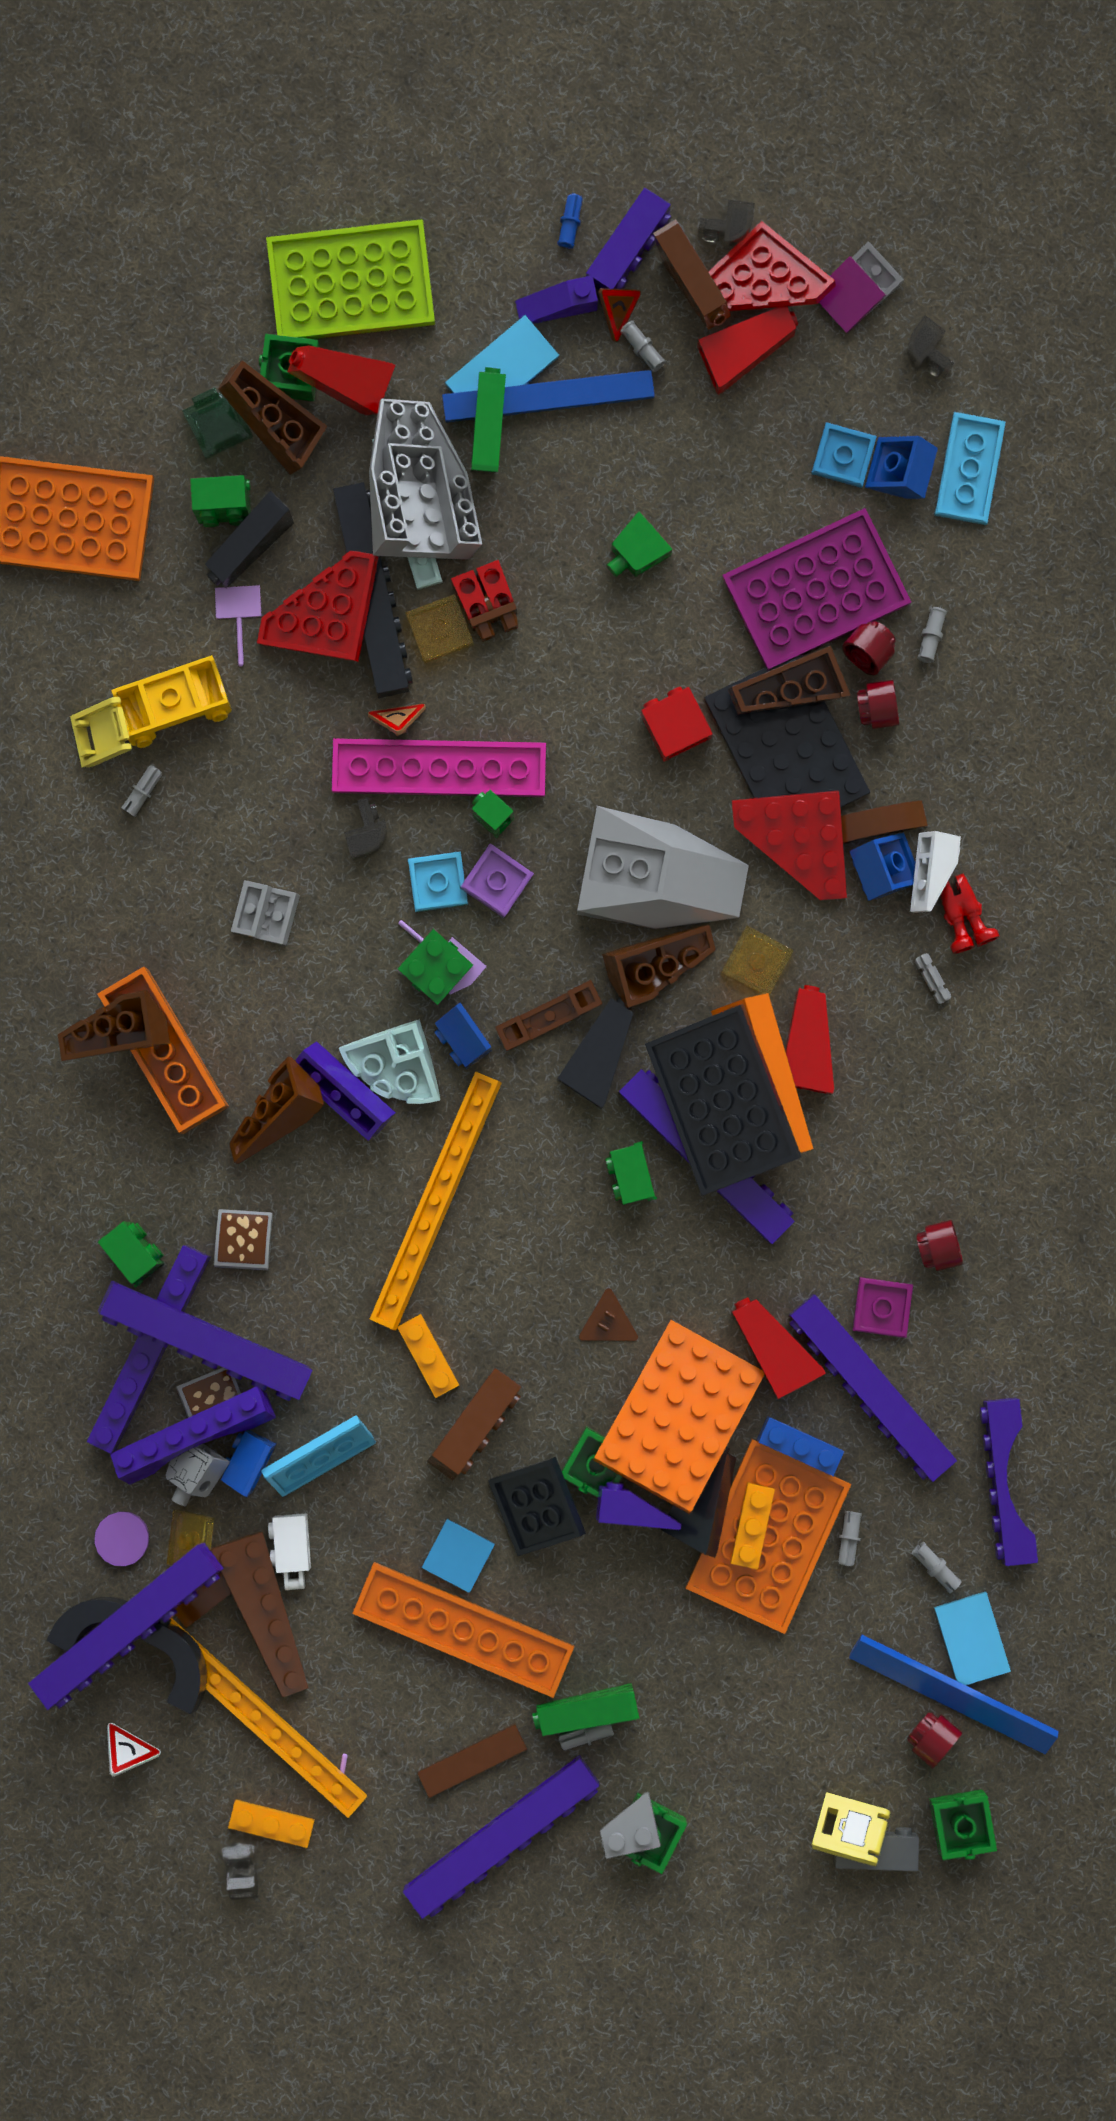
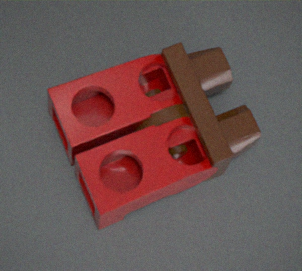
M499 560L476 568V573L485 595L482 593L473 570L451 578V584L459 598L472 631L476 630L482 642L495 637L491 624L497 621H501L505 633L518 628L517 608Z

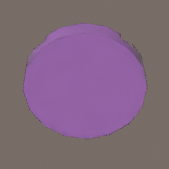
M123 1511L108 1515L100 1522L95 1532V1546L98 1554L104 1561L114 1566H127L137 1562L145 1554L149 1546L147 1525L139 1516L131 1512Z

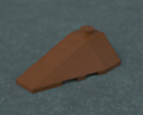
M706 924L604 953L602 956L609 981L624 1005L629 1008L655 998L659 991L668 984H673L678 980L677 977L689 968L696 966L716 949L710 926Z
M148 991L120 995L114 999V1002L99 1008L93 1015L85 1020H80L58 1034L61 1060L68 1061L170 1044L166 1016Z
M288 1056L268 1079L271 1085L264 1096L258 1095L255 1100L257 1104L255 1111L251 1117L246 1116L230 1141L229 1144L234 1163L239 1164L307 1123L324 1105L319 1085L292 1057Z

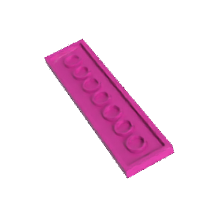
M333 739L332 793L478 796L481 792L486 794L491 790L497 796L545 797L546 743Z

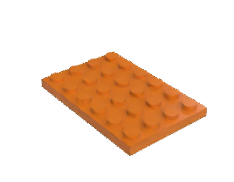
M0 456V564L140 581L154 485L153 475Z
M670 1320L593 1460L690 1514L765 1375L763 1370Z
M751 1439L730 1487L717 1555L714 1558L700 1553L685 1588L785 1634L851 1484ZM747 1482L775 1489L758 1570L730 1563Z

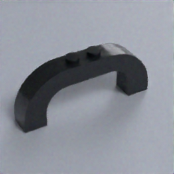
M98 1597L77 1604L67 1610L57 1620L46 1641L68 1651L84 1638L86 1632L93 1624L104 1622L128 1601L115 1597ZM171 1619L166 1623L161 1620L154 1626L156 1631L143 1641L164 1651L171 1658L175 1666L176 1679L166 1702L188 1714H192L198 1710L205 1694L207 1685L206 1662L198 1644L187 1632L171 1624Z

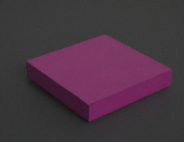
M851 256L830 275L835 280L836 287L819 302L846 333H849L886 296Z
M859 1277L852 1331L907 1338L913 1284Z

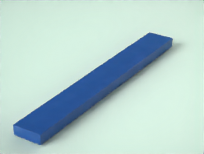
M647 370L505 387L503 416L654 398L652 372ZM477 390L442 394L446 423L475 419Z
M864 1635L860 1636L850 1653V1659L1043 1754L1048 1752L1058 1738L1059 1731Z

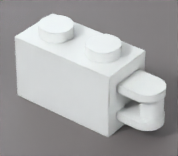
M305 1513L274 1516L273 1522L268 1524L269 1539H274L275 1550H270L272 1566H276V1573H284L285 1590L305 1589L304 1571H309L311 1568L308 1515ZM299 1571V1578L290 1579L289 1572Z

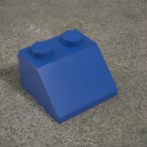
M920 436L878 437L865 487L906 499L925 498L938 448Z
M904 833L875 839L850 851L853 865L858 872L862 889L868 901L913 886L915 860Z
M461 1003L453 1007L435 1023L438 1029L434 1033L443 1045L448 1042L453 1051L449 1054L458 1067L463 1064L467 1069L492 1051L490 1044Z
M246 1430L244 1434L239 1432L232 1445L236 1450L231 1459L226 1458L230 1463L224 1471L221 1481L243 1496L248 1497L253 1493L262 1475L261 1470L265 1468L276 1443L250 1430Z

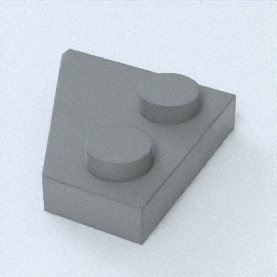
M649 1792L644 1793L600 1830L606 1859L661 1846Z

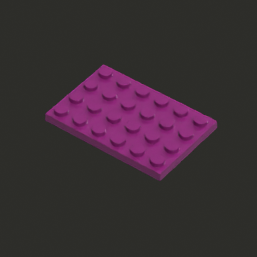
M866 508L722 575V579L767 670L855 631L860 624L876 621L911 604V600Z

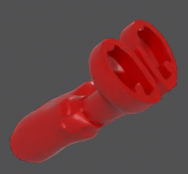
M964 873L954 876L959 895H954L949 881L940 894L945 911L944 919L949 925L953 926L955 932V941L950 946L953 954L962 953L975 947L972 938L966 930L964 917L969 920L977 947L988 944L1000 937L997 929L987 928L980 918L982 904L977 901Z

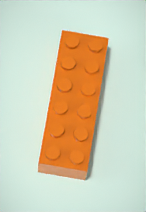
M142 967L97 995L103 1005L107 1006L120 995L148 991L166 1016L170 1044L130 1051L177 1131L185 1134L227 1109L229 1105L150 971Z
M769 994L744 998L712 1010L713 1016L744 1004L799 1151L802 1153L812 1150L813 1145Z

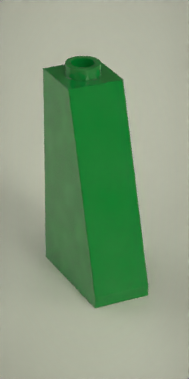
M485 367L484 372H479L471 470L498 472L506 374H500L501 369Z
M632 1683L538 1704L537 1712L532 1713L535 1728L541 1729L542 1736L639 1719Z

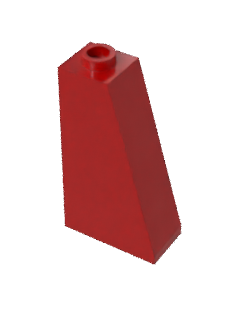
M777 307L698 340V351L717 395L731 387L795 335L798 321L793 311L789 312L788 307Z
M303 346L296 347L289 359L288 373L361 414L373 415L378 414L379 401L384 398L396 365L319 347Z
M804 985L803 989L799 988L796 992L785 1053L796 1088L831 1095L834 1092L826 995L819 992L820 988Z
M746 1297L734 1304L736 1309L731 1311L761 1370H763L776 1398L779 1399L826 1374L821 1365L757 1299L750 1301L749 1297Z

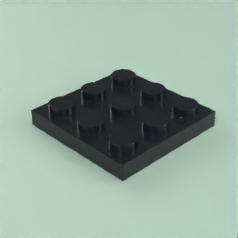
M556 1456L488 1480L517 1556L569 1541L586 1534Z

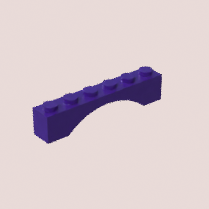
M256 1386L111 1453L110 1456L118 1479L131 1485L155 1474L169 1461L194 1447L225 1435L253 1429L276 1417L267 1393Z
M1018 1398L983 1401L984 1407L980 1408V1420L982 1424H986L987 1434L983 1435V1446L985 1451H989L990 1461L986 1462V1473L988 1478H992L993 1489H989L990 1504L995 1505L996 1516H992V1526L994 1533L998 1532L999 1543H995L997 1560L1001 1559L1002 1564L1005 1566L1038 1563L1035 1535L1025 1526L1017 1514L1011 1501L1007 1484L1009 1453L1015 1437L1022 1428L1020 1400Z

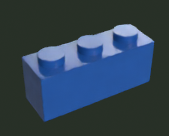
M769 1416L766 1417L757 1438L759 1443L831 1476H834L844 1453L840 1448Z

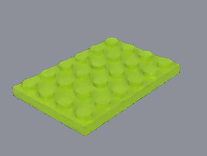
M423 219L266 237L277 335L317 339L435 325Z

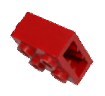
M681 686L669 691L667 693L668 697L660 701L657 698L648 701L643 705L644 709L641 710L640 716L664 762L712 738L713 733L689 687L682 689Z

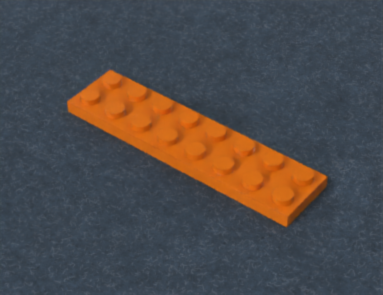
M376 1562L372 1565L352 1613L552 1698L555 1696L574 1649L572 1644Z

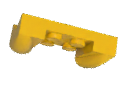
M212 655L111 690L113 697L121 698V704L117 705V707L123 708L130 744L138 748L151 745L152 740L156 738V731L203 715L208 720H213L214 722L223 721L232 711Z

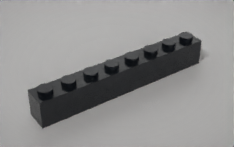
M364 482L333 488L346 552L348 553L351 550L373 554L370 490H366ZM383 556L378 558L364 630L378 698L410 692L408 685L413 684L410 668H404L403 659L408 657L405 643H399L397 633H402L399 617H393L392 608L397 606L394 592H388L386 582H391L388 566H382L381 557Z

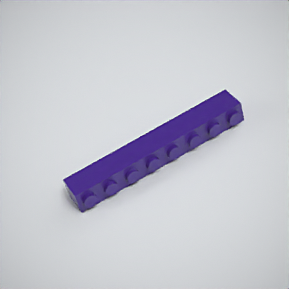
M641 1069L618 1093L689 1163L663 1091L657 1085L659 1083L658 1078L650 1070L645 1073ZM755 1176L717 1190L769 1244H773L795 1222L791 1218L794 1213L784 1203L778 1205L772 1199L775 1194L765 1184L759 1186L753 1180Z
M183 1245L156 1300L184 1312L211 1257L188 1245ZM144 1333L142 1337L138 1336L87 1440L88 1443L110 1454L117 1450L166 1350L165 1347L153 1343V1337Z
M111 1281L98 1309L99 1314L103 1315L101 1320L113 1326H117L118 1322L128 1326L127 1331L136 1336L142 1337L143 1333L153 1337L152 1342L165 1348H167L168 1344L178 1348L177 1353L192 1359L193 1355L203 1359L202 1364L213 1369H217L218 1365L228 1369L226 1374L239 1380L243 1376L252 1380L251 1385L265 1391L267 1387L277 1390L275 1395L288 1401L292 1397L297 1400L300 1399L313 1371L307 1365L114 1281Z
M812 1294L789 1314L792 1319L789 1322L791 1327L798 1335L804 1333L810 1340L807 1343L808 1347L816 1356L821 1353L827 1360L824 1364L834 1377L839 1374L845 1381L842 1384L843 1388L851 1397L857 1395L863 1402L860 1405L861 1409L869 1418L874 1415L880 1422L877 1426L887 1439L892 1436L898 1443L895 1446L896 1450L905 1460L908 1457L916 1464L913 1469L922 1480L928 1478L932 1482L935 1481L957 1462L955 1457L815 1294Z
M205 1543L195 1546L31 1680L28 1685L47 1710L55 1706L58 1709L62 1708L72 1700L71 1693L76 1689L81 1692L93 1683L91 1679L93 1675L98 1671L102 1675L114 1665L112 1660L119 1654L121 1657L126 1656L135 1648L133 1643L140 1637L145 1640L156 1631L154 1626L158 1622L163 1620L166 1623L178 1613L175 1608L182 1603L186 1606L199 1596L196 1592L204 1585L206 1588H209L220 1579L218 1573L224 1568Z
M578 1755L406 1884L403 1893L422 1919L428 1914L430 1917L435 1916L444 1908L442 1905L450 1898L453 1901L459 1898L466 1891L464 1887L472 1881L477 1884L488 1875V1869L494 1865L496 1867L503 1865L510 1858L508 1854L516 1848L521 1851L532 1842V1836L538 1832L540 1834L547 1832L554 1825L552 1821L560 1815L564 1818L576 1809L575 1804L580 1800L584 1799V1801L591 1799L598 1792L596 1789L599 1787L598 1779L582 1757Z

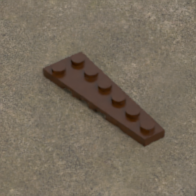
M259 1531L210 1548V1551L224 1568L220 1573L243 1616V1620L255 1641L259 1653L264 1659V1663L280 1696L286 1697L308 1689L263 1532Z

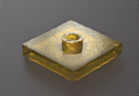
M455 594L405 612L424 663L474 645Z
M746 926L721 973L760 994L768 993L770 996L794 950Z
M173 1510L167 1564L172 1566L201 1543H205L209 1550H211L214 1518L183 1510Z

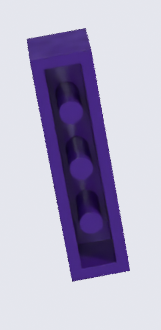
M644 187L586 272V277L593 276L595 288L598 290L601 288H625L628 282L626 277L630 271L636 272L643 260L640 256L645 249L650 251L654 246L655 238L653 233L669 224L672 217L669 215L671 204Z
M317 1041L304 1049L295 1060L319 1085L323 1100L368 1141L378 1134L396 1113Z

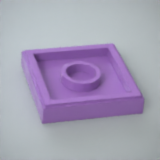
M489 844L460 889L504 918L534 873L492 844Z

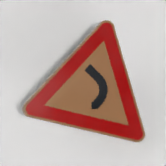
M425 704L374 710L368 712V717L398 736L406 733V729L426 710Z

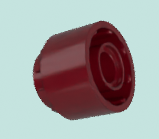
M873 621L867 624H860L844 642L842 650L847 659L861 671L874 676L894 656L896 640L886 626Z
M894 680L868 683L867 689L857 692L861 724H872L873 729L899 725Z
M952 1220L925 1226L926 1231L917 1234V1243L924 1267H935L936 1271L963 1265L961 1250Z
M927 1713L907 1738L908 1742L914 1746L911 1751L933 1769L956 1743L962 1732L942 1714L937 1718L933 1713Z

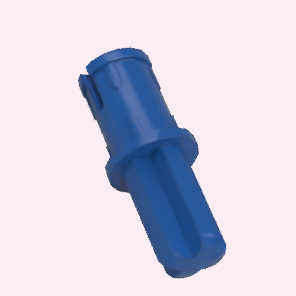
M570 194L567 197L564 216L560 218L562 226L557 243L558 246L574 248L577 226L581 224L579 216L583 198L580 195Z

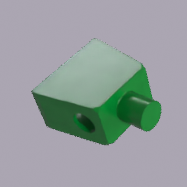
M639 511L613 541L611 550L616 557L606 566L615 577L619 576L627 568L637 577L672 555V548Z

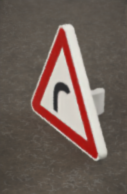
M113 1723L108 1724L109 1766L112 1776H117L159 1757L161 1751L158 1748Z

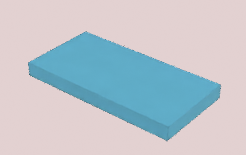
M524 315L448 379L445 385L452 393L475 391L478 388L479 372H484L485 367L501 369L500 374H506L505 387L527 385L559 358V354Z
M957 412L953 413L935 516L987 525L1006 421Z
M356 1415L261 1471L264 1478L284 1497L374 1445L376 1441L371 1432Z

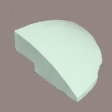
M420 1019L339 1047L340 1053L351 1072L366 1082L375 1093L388 1099L404 1100L408 1104H424L441 1100L431 1055Z

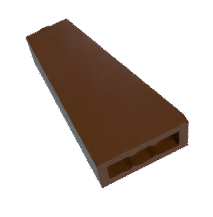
M675 219L654 232L653 235L662 263L706 328L709 330L714 326L724 323L727 318L731 317L727 301L677 220Z

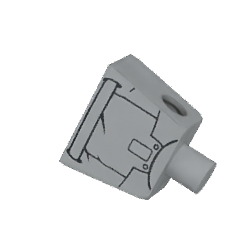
M205 1444L194 1447L172 1459L166 1472V1479L177 1486L172 1501L179 1505L187 1506L191 1495L207 1497L228 1467L230 1461Z

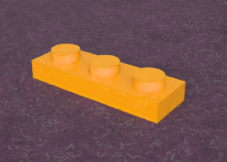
M421 1314L397 1327L435 1398L459 1386Z
M747 1482L731 1564L758 1570L775 1491L774 1488Z
M235 1800L228 1828L308 1848L315 1819Z

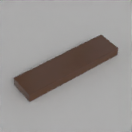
M513 1724L418 1771L417 1774L430 1798L527 1750V1747L516 1724Z

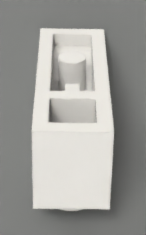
M938 831L919 833L910 912H930L933 909L958 864L960 836Z

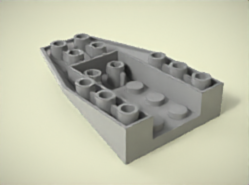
M381 399L379 401L369 468L373 556L470 560L481 547L482 540L468 473L430 402Z
M597 806L577 915L651 929L739 918L749 865L677 825Z

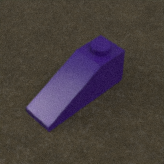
M593 276L567 280L515 300L519 320L526 315L532 324L598 310V299Z
M607 1482L606 1486H599L596 1512L598 1522L681 1530V1524L678 1520L629 1489L623 1488L622 1483Z

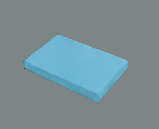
M987 1592L934 1607L956 1681L968 1685L1011 1672Z

